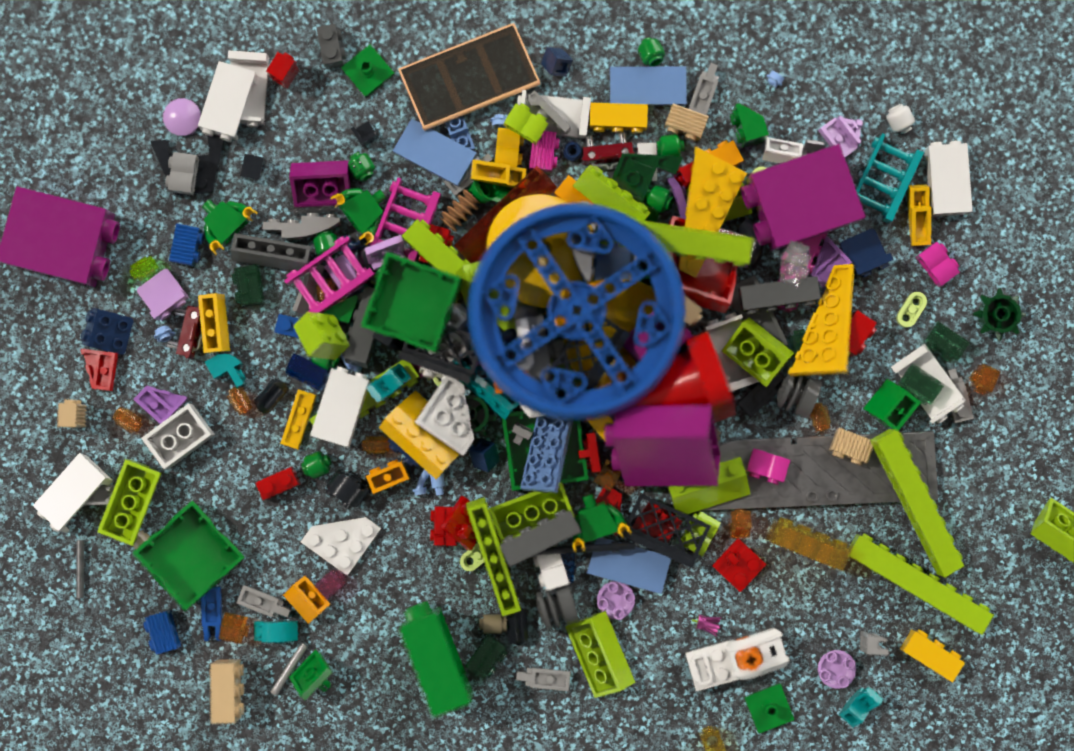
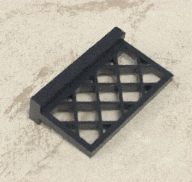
M606 318L605 323L607 324H604L601 330L604 333L603 327L611 326L616 330L613 336L607 339L618 354L631 334ZM588 322L583 324V326H586L583 330L590 333L593 327H589ZM602 339L594 341V343L602 342L604 348L605 343ZM568 340L550 368L555 369L557 365L565 363V369L569 371L568 362L578 361L580 372L575 373H580L583 376L584 373H587L585 376L587 384L582 391L594 390L605 374V369L598 359L595 361L594 357L596 356L591 349V355L580 357L579 346L588 345L586 342L578 344V341H574L575 344L571 345L573 340ZM576 347L577 358L567 360L566 351L568 348ZM612 355L606 356L605 363L610 366L615 357ZM591 358L592 367L590 370L583 371L581 360ZM547 372L555 378V375L552 372ZM583 381L580 383L578 388L583 386Z
M447 325L446 330H449V332L445 331L443 337L446 338L450 347L443 351L439 348L438 353L434 356L430 355L427 349L421 347L417 349L410 348V343L405 341L403 349L399 351L398 359L466 383L475 381L477 374L475 371L479 359L475 349L471 351L466 342L471 339L470 332ZM452 332L458 333L461 339L460 342L454 345L449 337V334ZM463 343L467 354L459 357L455 347ZM450 349L456 358L452 362L447 361L443 354ZM468 355L472 361L471 369L464 367L461 361L462 358Z
M640 493L626 523L632 533L629 534L628 530H624L622 535L631 541L693 568L711 525ZM642 498L650 502L652 510L641 513L639 505ZM653 503L660 507L654 508ZM661 508L667 509L670 518L659 521L656 510ZM637 509H638L639 514L636 515V516H634L635 513H636V511H637ZM654 512L657 522L646 526L643 515ZM671 512H673V513H675V514H678V515H675V516L672 517ZM641 516L644 527L637 530L630 527L632 520ZM682 516L685 518L688 526L677 529L673 519ZM671 520L675 530L664 534L660 523ZM688 520L693 521L695 523L690 525ZM699 524L706 527L701 536L694 537L691 529L692 526ZM658 525L662 535L653 538L650 536L647 528ZM689 528L692 539L681 542L678 532ZM676 533L679 544L671 546L667 543L665 536ZM694 541L696 549L693 556L685 552L683 544ZM681 546L682 551L675 547Z

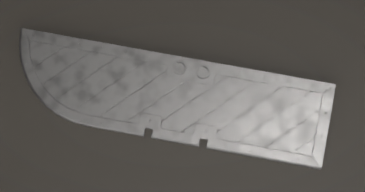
M934 431L900 432L904 438L903 443L912 454L911 460L913 464L920 470L922 482L929 488L928 494L930 498L938 500ZM881 433L857 435L873 439ZM834 435L796 437L797 444H791L790 437L743 439L719 445L721 452L720 463L741 457L751 494L703 510L900 502L874 448L868 463H862V466L851 463L850 458L844 456L843 459L832 455L833 452L829 451ZM753 448L791 460L784 483L779 482V485L767 482L768 478L761 476L760 479L749 476V472L746 469Z

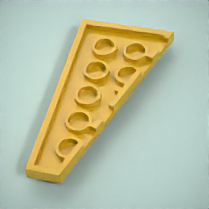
M695 147L694 163L691 170V184L689 185L685 212V226L683 227L719 232L747 173ZM687 254V257L679 256L677 269L696 278L704 260L696 259L695 255Z
M853 264L833 266L825 285V292L818 301L819 306L816 313H813L802 339L803 343L800 351H797L794 365L790 367L788 372L790 376L847 373L855 269Z

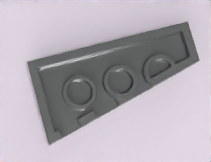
M754 275L736 284L731 305L738 314H742L743 320L745 321L750 317L785 346L788 345L773 311H766V308L758 309V313L747 314V311L741 312L738 288L759 284L756 276Z

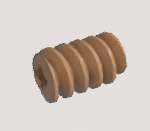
M465 189L463 190L465 197L458 195L459 202L452 201L454 208L448 206L447 210L449 213L444 211L441 213L443 219H440L454 232H457L455 225L462 226L461 219L464 221L468 220L466 214L473 215L472 208L478 210L476 203H479L478 200Z

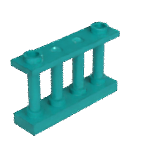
M882 133L879 137H875L871 144L873 150L855 189L860 203L882 212L881 214L884 215L882 221L889 224L895 217L924 152L918 149L913 154L903 152L884 143L883 140L886 134ZM879 149L904 160L908 164L905 171L897 170L876 160L875 157ZM871 166L898 178L897 180L900 182L897 188H891L868 177L867 174ZM863 183L890 195L889 197L892 198L890 204L883 205L859 194Z

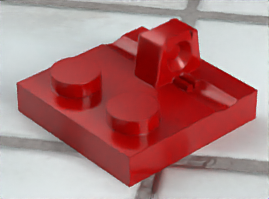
M595 433L585 434L586 438L583 439L584 450L578 451L579 458H586L587 469H590L591 472H599L601 469Z
M461 496L444 521L441 529L465 549L472 550L477 542V538L466 503L471 501L465 496Z
M648 502L641 513L652 510L650 502ZM653 503L654 508L660 507ZM665 508L656 510L659 521L670 518ZM654 512L643 515L646 526L657 522ZM641 516L636 519L631 526L632 528L637 530L644 527ZM674 518V523L678 529L683 521L679 518ZM671 520L660 523L664 534L675 530ZM658 525L647 528L650 536L653 538L662 535ZM674 533L671 534V535L665 536L667 543L669 542V540L671 539V537L674 535Z
M736 538L711 566L741 592L764 568L766 563L739 538Z

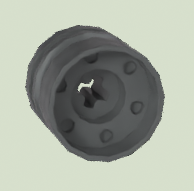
M787 374L778 389L776 407L782 408L786 401V411H789L794 404V414L808 418L819 396L822 381L808 377L805 383H802L803 376H797L794 380L795 376Z
M568 584L555 588V596H552L551 592L546 590L548 597L546 599H543L541 591L536 592L537 608L541 620L548 631L553 630L551 621L554 620L557 629L560 628V618H564L567 625L580 622Z

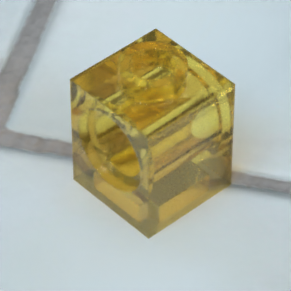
M708 726L703 728L701 733H698L705 751H726L717 727ZM710 736L717 738L714 745L707 744V739Z

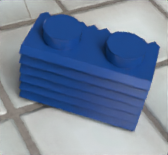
M176 224L169 261L195 267V263H198L200 259L198 247L199 244L202 245L204 240L202 229Z
M171 609L145 617L144 628L147 633H150L151 640H149L151 651H155L157 655L181 647Z

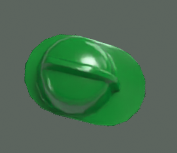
M473 180L471 188L468 190L480 203L490 201L505 203L512 196L511 188Z

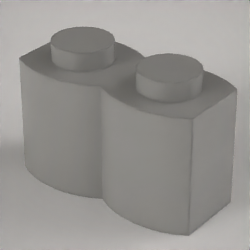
M173 152V156L169 157L168 167L171 168L170 175L166 176L165 185L170 192L194 194L199 157L197 155Z

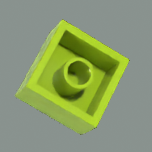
M307 311L293 325L308 357L336 360L350 346L346 335L339 325L338 319L334 315Z

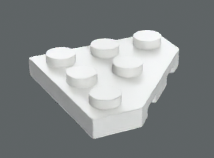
M445 376L414 423L461 456L466 453L474 440L470 425L468 404H466L464 385L452 377Z
M367 517L316 525L309 529L301 543L348 576L379 533L381 527Z

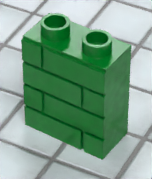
M424 601L407 608V611L403 612L406 620L400 626L401 629L399 631L406 649H409L408 654L414 670L418 672L417 677L423 693L427 695L426 701L433 718L471 703L473 690L441 607L439 606L431 610L429 602Z

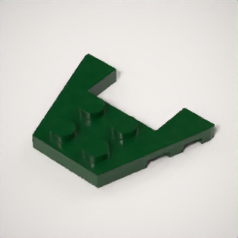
M623 152L612 179L618 183V187L623 191L630 192L634 200L638 203H643L656 168L659 167L676 174L683 157ZM647 206L650 214L646 221L656 222L660 212Z

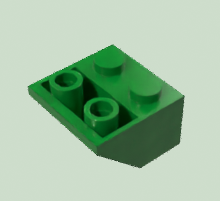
M740 103L735 104L732 114H730V120L737 129L735 133L737 143H741L742 148L764 142L769 135L764 117Z
M886 379L863 409L887 429L899 431L921 402L904 388Z

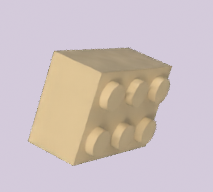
M241 659L216 660L210 664L211 723H235L241 718V715H244V703H241V695H244V684H241V676L244 675V665L241 664Z

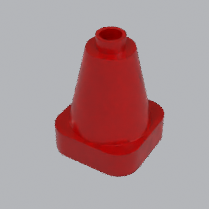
M708 331L685 339L687 349L676 356L665 377L643 399L630 406L711 405L714 423L736 416L734 400Z

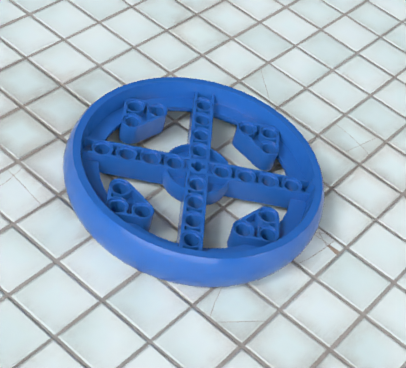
M563 203L536 210L520 218L507 227L491 243L475 270L469 291L467 313L471 341L476 355L489 377L506 395L523 407L548 417L563 420H591L618 413L634 405L649 394L665 377L678 354L683 339L686 304L682 281L670 254L656 236L632 217L605 206L591 203ZM591 224L596 225L598 231L594 234L589 233L587 227ZM570 232L567 244L571 249L598 255L609 254L613 247L612 240L628 249L637 259L594 288L584 282L569 283L540 240L554 234ZM578 235L581 237L582 242L575 245L571 242V237ZM535 241L538 247L536 250H529L526 246L527 243ZM600 241H607L609 248L602 250L599 248L598 243ZM524 251L553 294L548 302V319L505 348L498 331L496 316L502 321H509L513 318L519 291V280L513 274L506 276L505 274L515 259ZM540 258H547L549 264L546 267H541L538 264ZM640 262L646 263L648 270L645 272L639 271L637 264ZM623 273H628L631 276L629 283H624L621 280ZM551 274H558L560 281L558 283H551L549 276ZM648 275L655 291L657 305L652 301H646L640 306L634 342L640 348L647 346L649 348L636 367L629 371L601 330L606 319L605 303ZM507 280H514L516 286L513 289L506 288L505 282ZM607 284L613 285L615 292L612 294L606 293L604 286ZM563 290L570 291L571 298L568 300L562 299L560 292ZM490 291H498L500 294L499 298L491 300L488 297ZM591 295L597 296L599 303L596 305L589 304L588 297ZM576 306V308L580 307L582 309L580 316L572 314L573 307ZM651 306L654 310L653 315H645L643 308ZM508 307L511 313L509 316L503 317L499 313L500 309ZM558 317L564 318L566 325L564 327H557L555 319ZM586 322L593 325V331L590 333H586L582 328ZM655 323H663L665 330L657 332L654 328ZM542 328H546L550 333L545 339L540 338L538 335L539 330ZM640 333L648 335L649 340L647 343L639 342L638 335ZM558 335L573 341L585 340L614 383L599 389L582 391L587 384V380L582 374L554 368H547L542 372V383L528 376L516 363ZM526 339L533 342V347L529 350L522 347V342ZM596 339L604 341L605 346L603 349H596L594 347ZM509 350L517 354L516 359L513 361L505 358V354ZM606 356H614L616 363L613 366L607 365L605 363ZM547 372H552L555 375V381L552 383L546 382L544 375ZM618 372H624L627 375L625 382H619L616 379ZM576 377L581 378L583 381V386L580 388H575L572 385V380ZM557 389H564L567 396L564 399H558L555 395Z

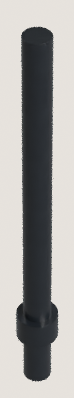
M611 541V543L588 544L585 545V551L579 545L576 547V552H574L573 545L553 546L535 555L602 551L619 553L620 550H635V542L619 543V541Z

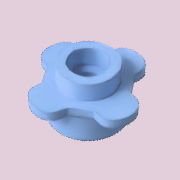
M165 325L155 330L154 338L157 339V342H167L175 333L171 332L172 329Z

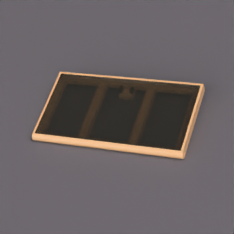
M514 23L398 69L424 131L521 93L522 90H528L541 85Z

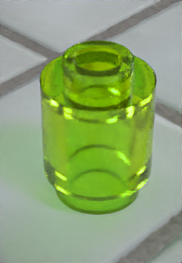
M150 255L131 264L129 272L134 280L139 279L141 282L156 273L155 270L159 267Z

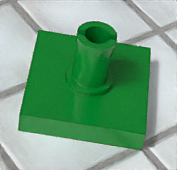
M371 44L341 67L365 98L395 75Z
M315 649L289 678L299 696L306 700L317 688L322 692L327 691L323 686L329 689L331 683L326 678L332 673V670L322 654Z
M780 683L744 696L758 734L795 720Z

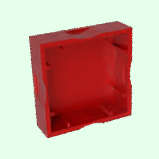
M672 216L669 225L683 227L685 226V219ZM719 230V232H721V233L732 234V233H728V232ZM668 251L676 268H678L679 256L675 255L676 252ZM706 257L696 278L678 270L685 296L697 306L725 314L732 302L738 265L733 264L734 261L726 260V263L715 262L714 258Z

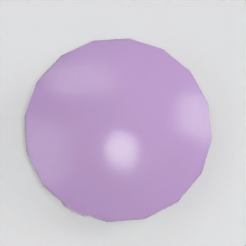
M188 99L173 100L164 110L163 122L166 128L175 135L186 136L194 134L201 117L200 109L193 101Z
M611 581L599 590L597 606L600 612L606 611L608 618L621 620L633 610L635 595L627 584Z
M829 651L818 662L819 678L830 688H846L855 678L856 663L844 651Z

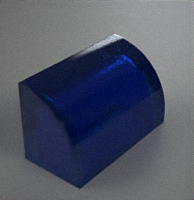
M293 353L285 374L320 391L330 371Z

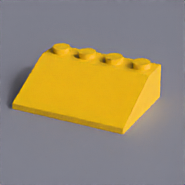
M415 390L383 420L379 428L432 477L437 479L460 454L414 423L428 403Z

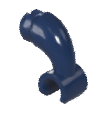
M359 239L357 243L350 242L348 247L353 251L369 247L370 245H361L363 239Z
M514 328L507 329L502 334L503 339L508 341L509 345L516 341L517 334ZM512 350L506 352L509 358L517 356L516 352Z

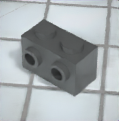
M336 24L316 27L324 67L331 69L344 66L343 59H346L344 47L341 48L340 41L343 40L341 29H337Z

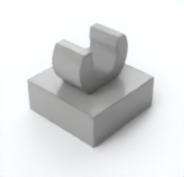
M516 422L512 429V432L516 433L513 442L520 445L523 438L529 440L533 430Z

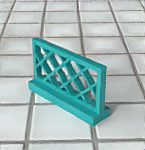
M462 361L464 367H467V368H470V369H471V366H472V365H466V364ZM477 365L475 373H477V370L484 369L481 366ZM476 374L475 381L471 383L460 381L504 420L519 405L517 402L512 405L506 399L505 393L496 394L491 384L494 382L488 374L487 378H481Z

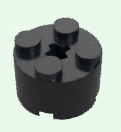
M340 466L326 485V494L332 498L337 497L342 501L341 504L347 509L351 510L352 507L358 508L371 488L370 486H365L367 482L351 470L347 473L343 471L345 467Z

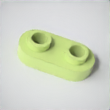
M911 293L905 300L896 316L897 323L901 327L913 326L927 304L926 296L923 293ZM913 299H917L919 304L914 305ZM903 315L909 317L907 322L903 320Z
M478 543L474 545L472 550H468L460 558V565L466 571H473L484 563ZM470 557L473 559L474 562L472 565L467 564V558Z

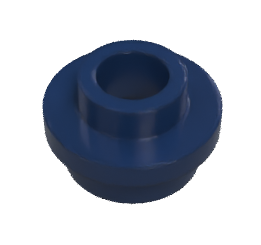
M569 142L565 145L563 154L567 160L576 161L582 155V148L576 142ZM570 149H575V150H576V154H575V155H571V154L569 153V150H570Z

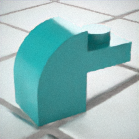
M218 354L205 361L214 379L218 380L229 373L237 388L247 385L244 381L247 379L241 369H237L243 365L239 358L230 354Z
M399 363L390 368L380 378L370 383L366 388L370 395L377 402H380L399 390L411 377Z
M254 621V641L273 643L298 640V621Z
M861 687L848 700L839 716L854 728L864 722L868 713L879 706L883 698L870 687L865 689Z

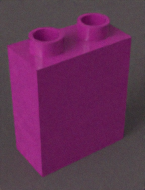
M840 144L751 173L746 179L747 185L740 188L746 208L751 209L755 207L760 222L753 224L756 239L760 246L768 244L771 252L857 223L865 218Z
M16 186L0 243V262L9 266L96 288L97 280L104 281L108 275L110 259L104 258L107 243L114 244L120 231V222L114 221L115 214L107 209Z
M711 405L628 407L616 413L615 423H606V446L613 447L612 468L614 471L622 472L625 486H718L721 452Z

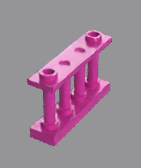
M397 177L396 182L393 181L390 186L389 192H392L377 232L374 235V240L369 245L372 246L384 241L381 239L384 229L401 235L408 230L388 222L391 211L421 221L423 219L428 225L431 224L442 197L441 193L433 191L432 195L426 196L401 186L403 181ZM398 193L425 203L427 206L425 213L422 212L420 214L394 204ZM413 248L403 251L407 259L417 262L419 254Z
M344 236L338 238L334 242L335 245L300 270L297 271L295 269L286 275L285 283L287 285L295 284L308 303L309 312L324 313L374 278L375 273L372 269L363 268L348 247V244L352 242L348 236L346 238ZM340 249L357 272V277L352 281L346 278L332 258V255ZM323 261H326L341 283V288L336 292L330 289L316 269V266ZM310 272L325 294L324 297L326 299L320 303L314 300L300 280V277Z

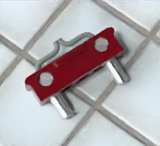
M622 132L619 133V144L594 146L593 137L590 136L589 142V136H587V147H583L582 164L584 166L606 167L607 170H613V166L618 164L613 162H619L623 152L635 153L633 152L632 142L627 143L625 132H623V138ZM604 163H613V164H611V166L609 167L607 164H604Z
M187 305L186 310H175L179 311L175 312V315L184 316L179 342L168 341L169 344L178 346L167 344V347L177 349L176 354L192 360L195 357V352L199 350L202 336L199 338L201 321L199 306Z

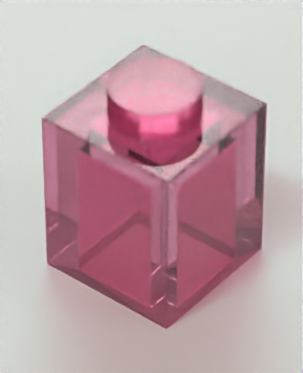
M332 569L314 586L328 600L346 584L344 581L346 577L340 570L335 571V569Z

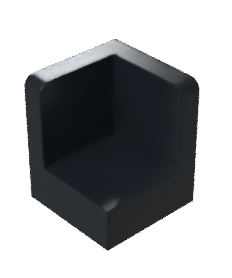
M369 121L356 129L354 126L351 128L362 148L379 138Z
M245 154L240 176L246 180L247 178L259 180L262 168L266 166L265 158Z

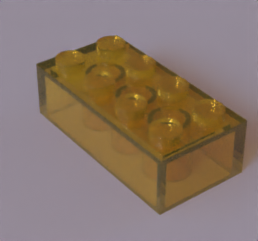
M786 518L773 519L765 539L766 541L835 569L844 570L852 550L847 548V543L836 539L830 541V536L820 532L810 533L812 529L798 524L795 527L792 525L793 521Z

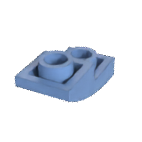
M463 116L445 123L452 140L476 151Z

